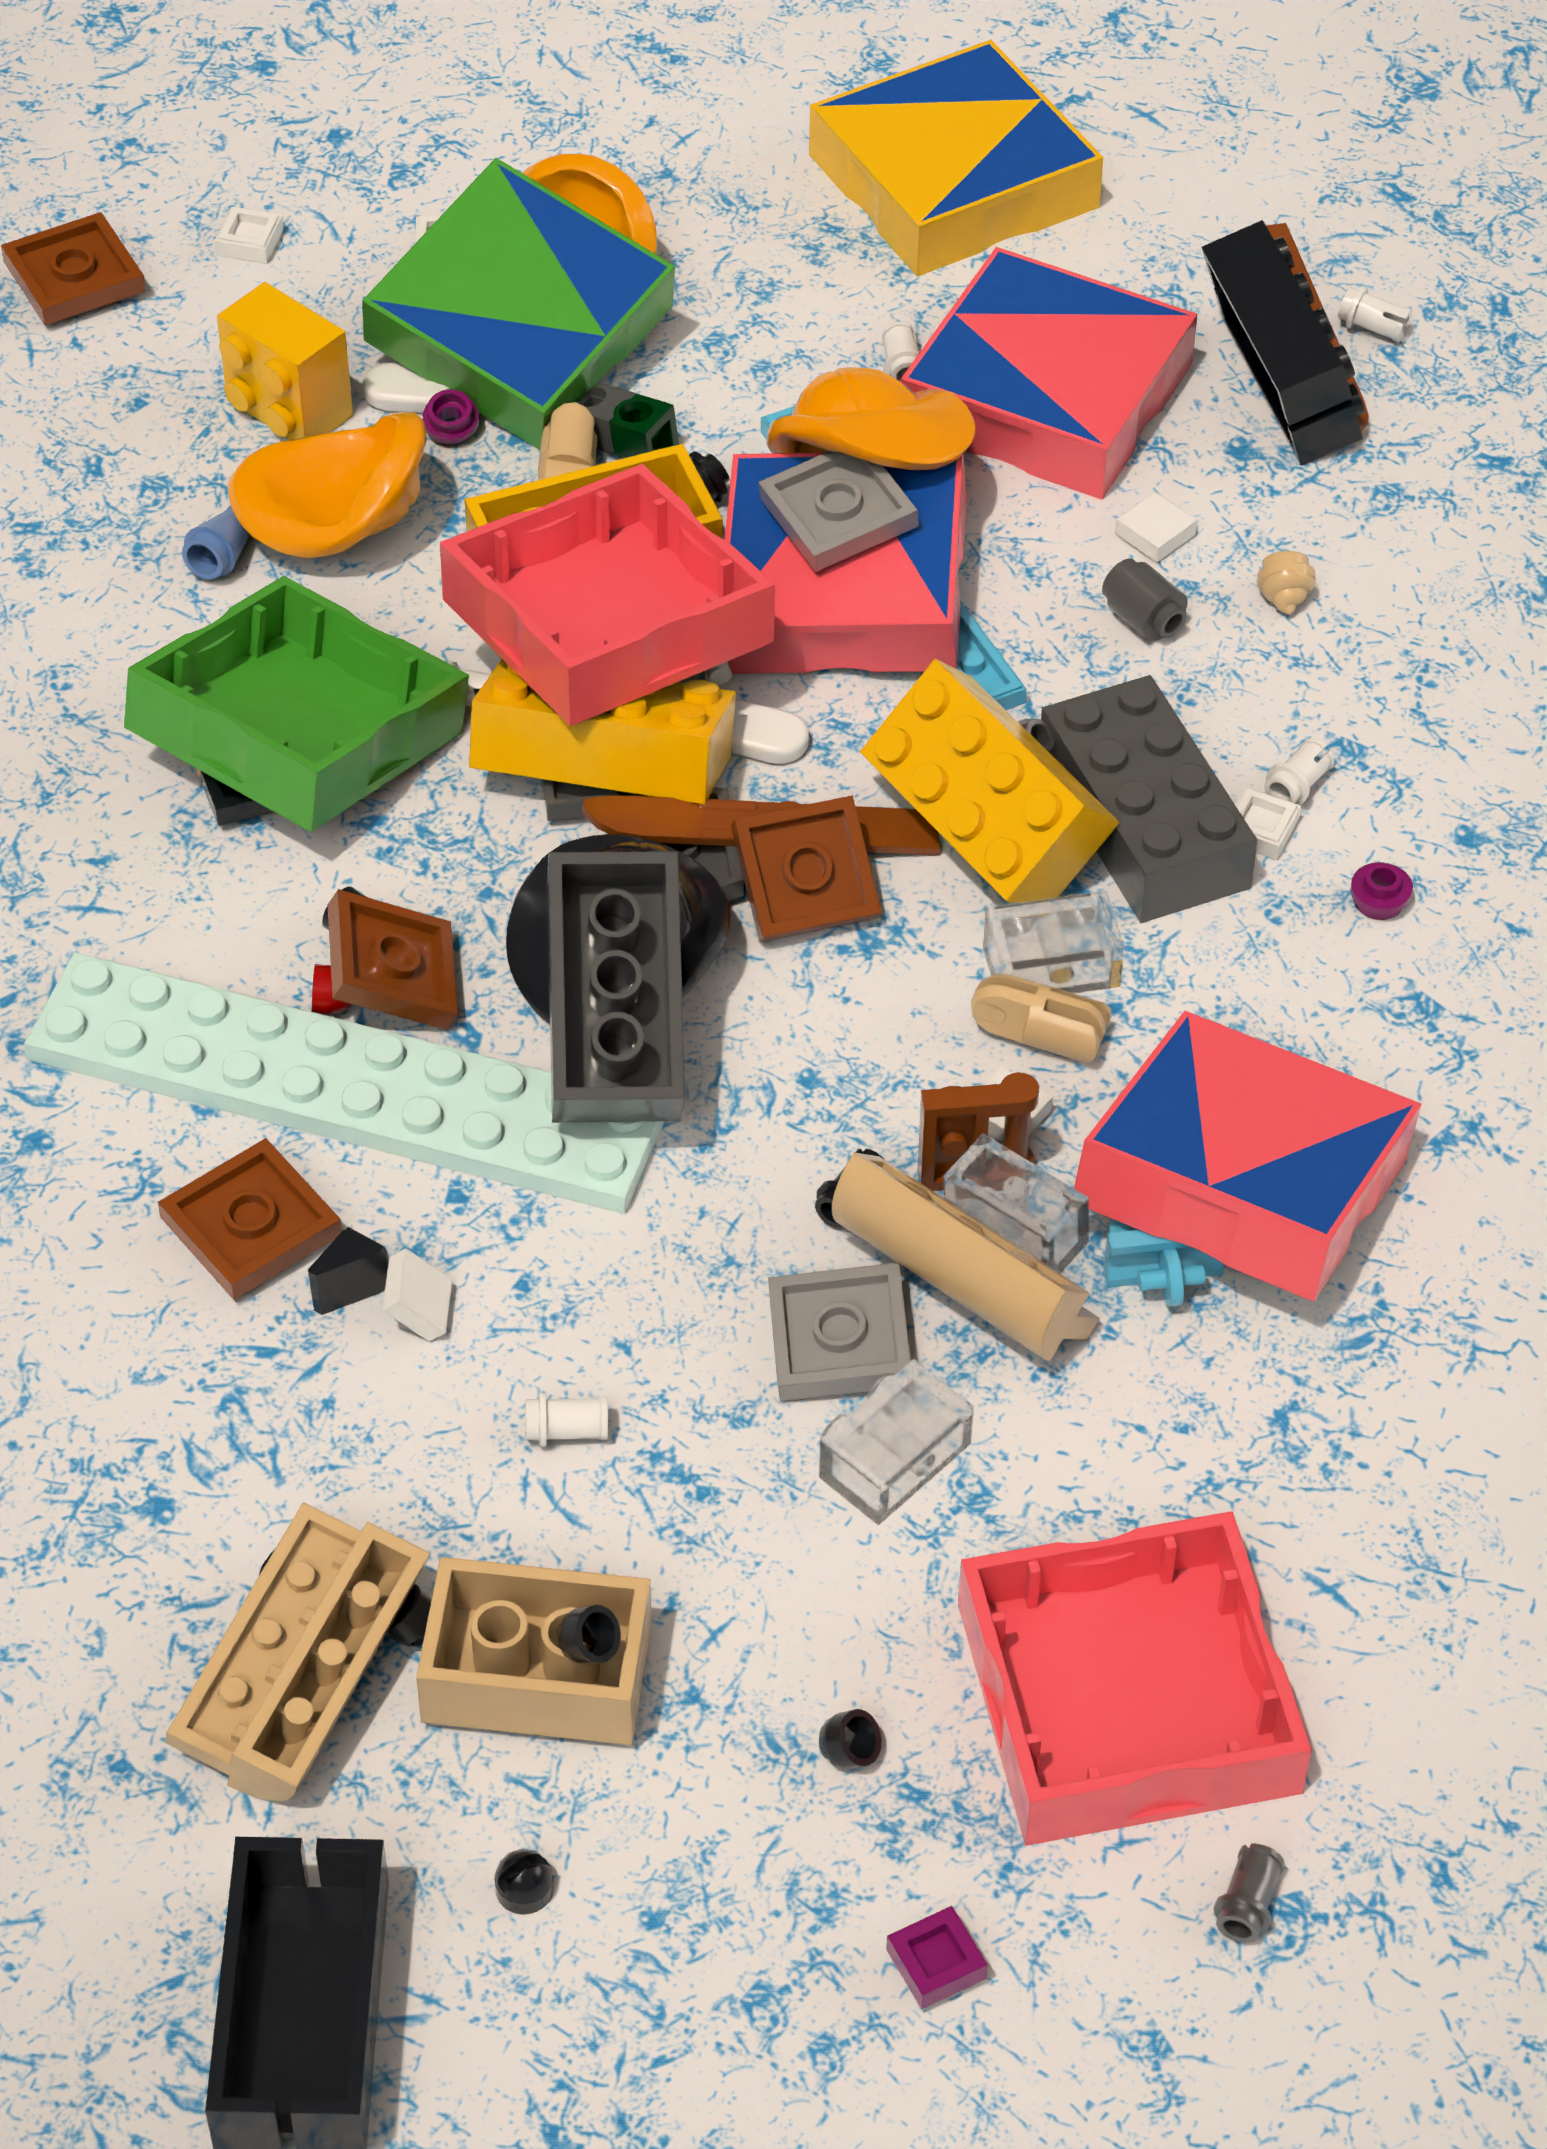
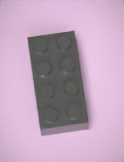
M1151 675L1042 707L1041 720L1050 726L1055 736L1052 756L1120 822L1096 852L1140 924L1251 889L1258 840Z
M678 851L549 852L547 904L552 1123L681 1121L685 1102Z

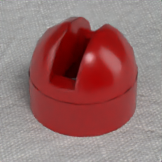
M315 964L311 1012L322 1015L343 1013L352 1004L332 999L331 965Z

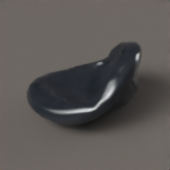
M603 834L568 841L551 852H660L678 850L652 840L634 836ZM678 851L683 999L706 974L725 945L730 927V905L725 892L713 875L693 858ZM546 854L526 877L515 896L507 926L506 951L510 971L517 987L535 1012L550 1025L547 904L548 854Z

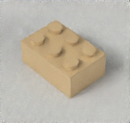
M440 1557L416 1676L421 1723L633 1745L652 1626L651 1579ZM582 1606H605L614 1613L620 1625L621 1641L616 1654L609 1661L596 1664H580L565 1657L557 1642V1629L566 1614ZM584 1643L589 1650L592 1648L591 1645Z

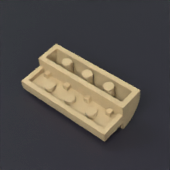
M853 1152L841 1174L833 1196L832 1215L838 1224L1048 1362L1053 1358L1063 1339L1087 1341L1100 1319L1082 1307L1089 1295L1088 1291L880 1156Z
M303 1502L167 1730L165 1743L229 1775L228 1787L252 1797L268 1801H286L291 1799L298 1790L424 1569L430 1553L368 1521L363 1530L360 1531Z

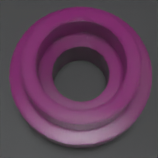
M446 389L437 392L431 397L424 408L423 421L426 432L432 439L445 444H455L467 440L475 433L479 425V413L475 403L465 393L459 390ZM449 418L458 419V420L449 421V422H448V421H445L446 419H449Z
M1375 862L1362 866L1354 873L1350 891L1358 910L1362 914L1372 919L1387 920L1397 916L1409 904L1412 897L1413 884L1409 875L1401 868L1389 863Z

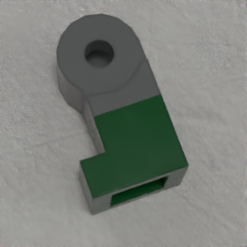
M600 383L594 385L578 402V404L585 406L594 417L597 450L604 448L605 451L628 458L679 445L673 404Z

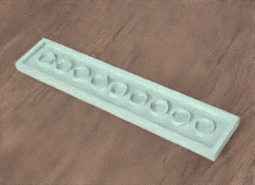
M76 952L73 953L24 1042L26 1057L30 1061L626 1214L665 1122L552 1123L551 1072Z

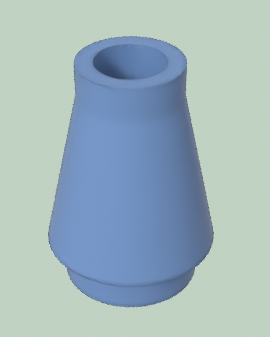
M231 505L221 514L191 529L185 536L182 548L184 563L193 574L200 578L211 580L228 575L233 570L250 536L239 523Z

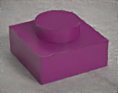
M953 1906L887 1935L886 1950L921 2009L987 1978L988 1964Z

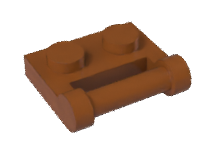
M1016 1072L1006 1076L1001 1084L966 1087L947 1086L941 1089L921 1090L917 1169L919 1182L932 1191L1016 1185L1030 1179L1033 1174L1034 1163L1033 1152L1028 1147L1031 1112L1038 1105V1081L1029 1074ZM1005 1116L1003 1146L998 1149L996 1154H987L989 1118Z

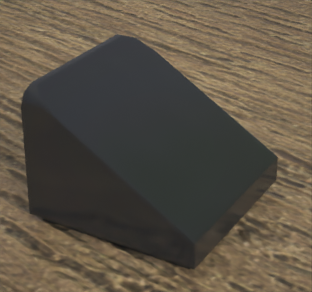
M350 1227L343 1230L308 1269L314 1311L324 1315L383 1292L386 1286L389 1264L386 1248Z

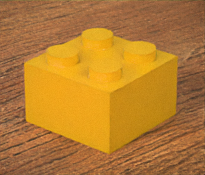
M263 282L217 315L220 339L219 349L222 355L225 380L224 391L227 400L237 410L247 412L269 426L275 434L280 437H286L289 440L315 434L330 433L353 416L346 333L343 329L267 282Z

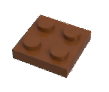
M102 212L1 245L3 262L45 326L146 292L143 273Z
M853 795L733 820L731 828L759 943L877 919L881 915L882 911Z
M338 889L327 904L332 999L448 1030L458 1016L451 921Z
M267 1138L158 1201L160 1218L233 1300H236L335 1240L342 1232L341 1219Z

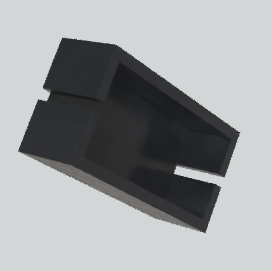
M1261 220L1202 246L1209 275L1215 287L1214 291L1223 322L1300 465L1302 466L1363 439L1357 416L1365 413L1364 405L1354 383H1348L1347 379L1355 376L1352 362L1342 344L1333 347L1330 342L1335 339V336L1323 308L1313 311L1310 306L1315 301L1303 272L1293 275L1290 270L1295 265L1284 238L1281 236L1273 239L1264 221Z
M235 1836L205 2107L213 2149H283L284 2139H295L297 2149H367L389 1890L384 1840L317 1838L316 1857L321 1887H308L309 1879L302 1838Z

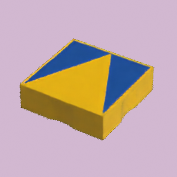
M992 40L810 105L809 156L848 199L852 200L868 214L876 226L879 235L917 277L979 254L1005 239L1040 231L1100 207L1104 157Z

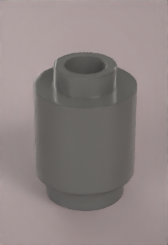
M1131 558L1122 560L1110 570L1103 582L1102 593L1107 598L1109 608L1147 640L1157 641L1162 638H1169L1176 634L1183 626L1187 617L1188 600L1186 595L1148 563L1136 562Z

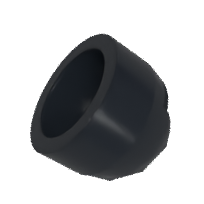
M414 1584L387 1632L394 1641L408 1647L423 1644L432 1598L418 1585Z
M602 1605L575 1608L566 1614L557 1629V1642L562 1653L571 1661L580 1664H596L609 1661L618 1651L621 1641V1630L616 1616L610 1609ZM584 1643L591 1645L592 1648L589 1650Z
M854 1709L837 1713L827 1719L820 1729L819 1749L824 1758L829 1759L837 1768L855 1769L874 1763L880 1754L882 1738L879 1726L873 1716L865 1710Z
M521 1848L509 1852L500 1861L495 1872V1891L499 1903L506 1910L515 1914L526 1915L543 1909L549 1903L554 1890L553 1873L547 1860L537 1851ZM525 1870L510 1885L506 1882V1880Z

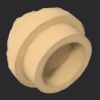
M1282 551L1270 554L1263 559V568L1257 574L1259 589L1268 601L1274 603L1279 611L1288 615L1292 614L1296 606L1305 601L1307 594L1314 589L1316 583L1315 570L1309 566V558L1300 552Z

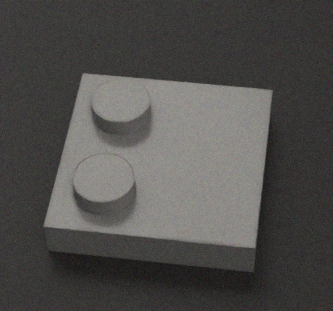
M828 451L758 482L760 499L815 572L919 527L918 510L884 466L850 455Z
M898 1262L768 1277L780 1401L914 1386L901 1271Z

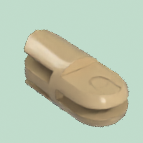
M576 402L564 403L551 414V421L545 425L541 437L538 480L595 466L597 453V434L594 431L595 421L585 406Z
M994 974L984 978L977 986L971 999L972 1016L980 1027L986 1031L1084 1063L1094 1060L1112 1018L1111 1008L1103 1002L1009 974Z

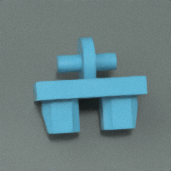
M1110 1218L1103 1270L1107 1288L1138 1285L1140 1291L1162 1289L1167 1307L1181 1306L1184 1301V1286L1205 1284L1206 1277L1223 1275L1224 1264L1212 1256L1182 1243L1155 1237Z

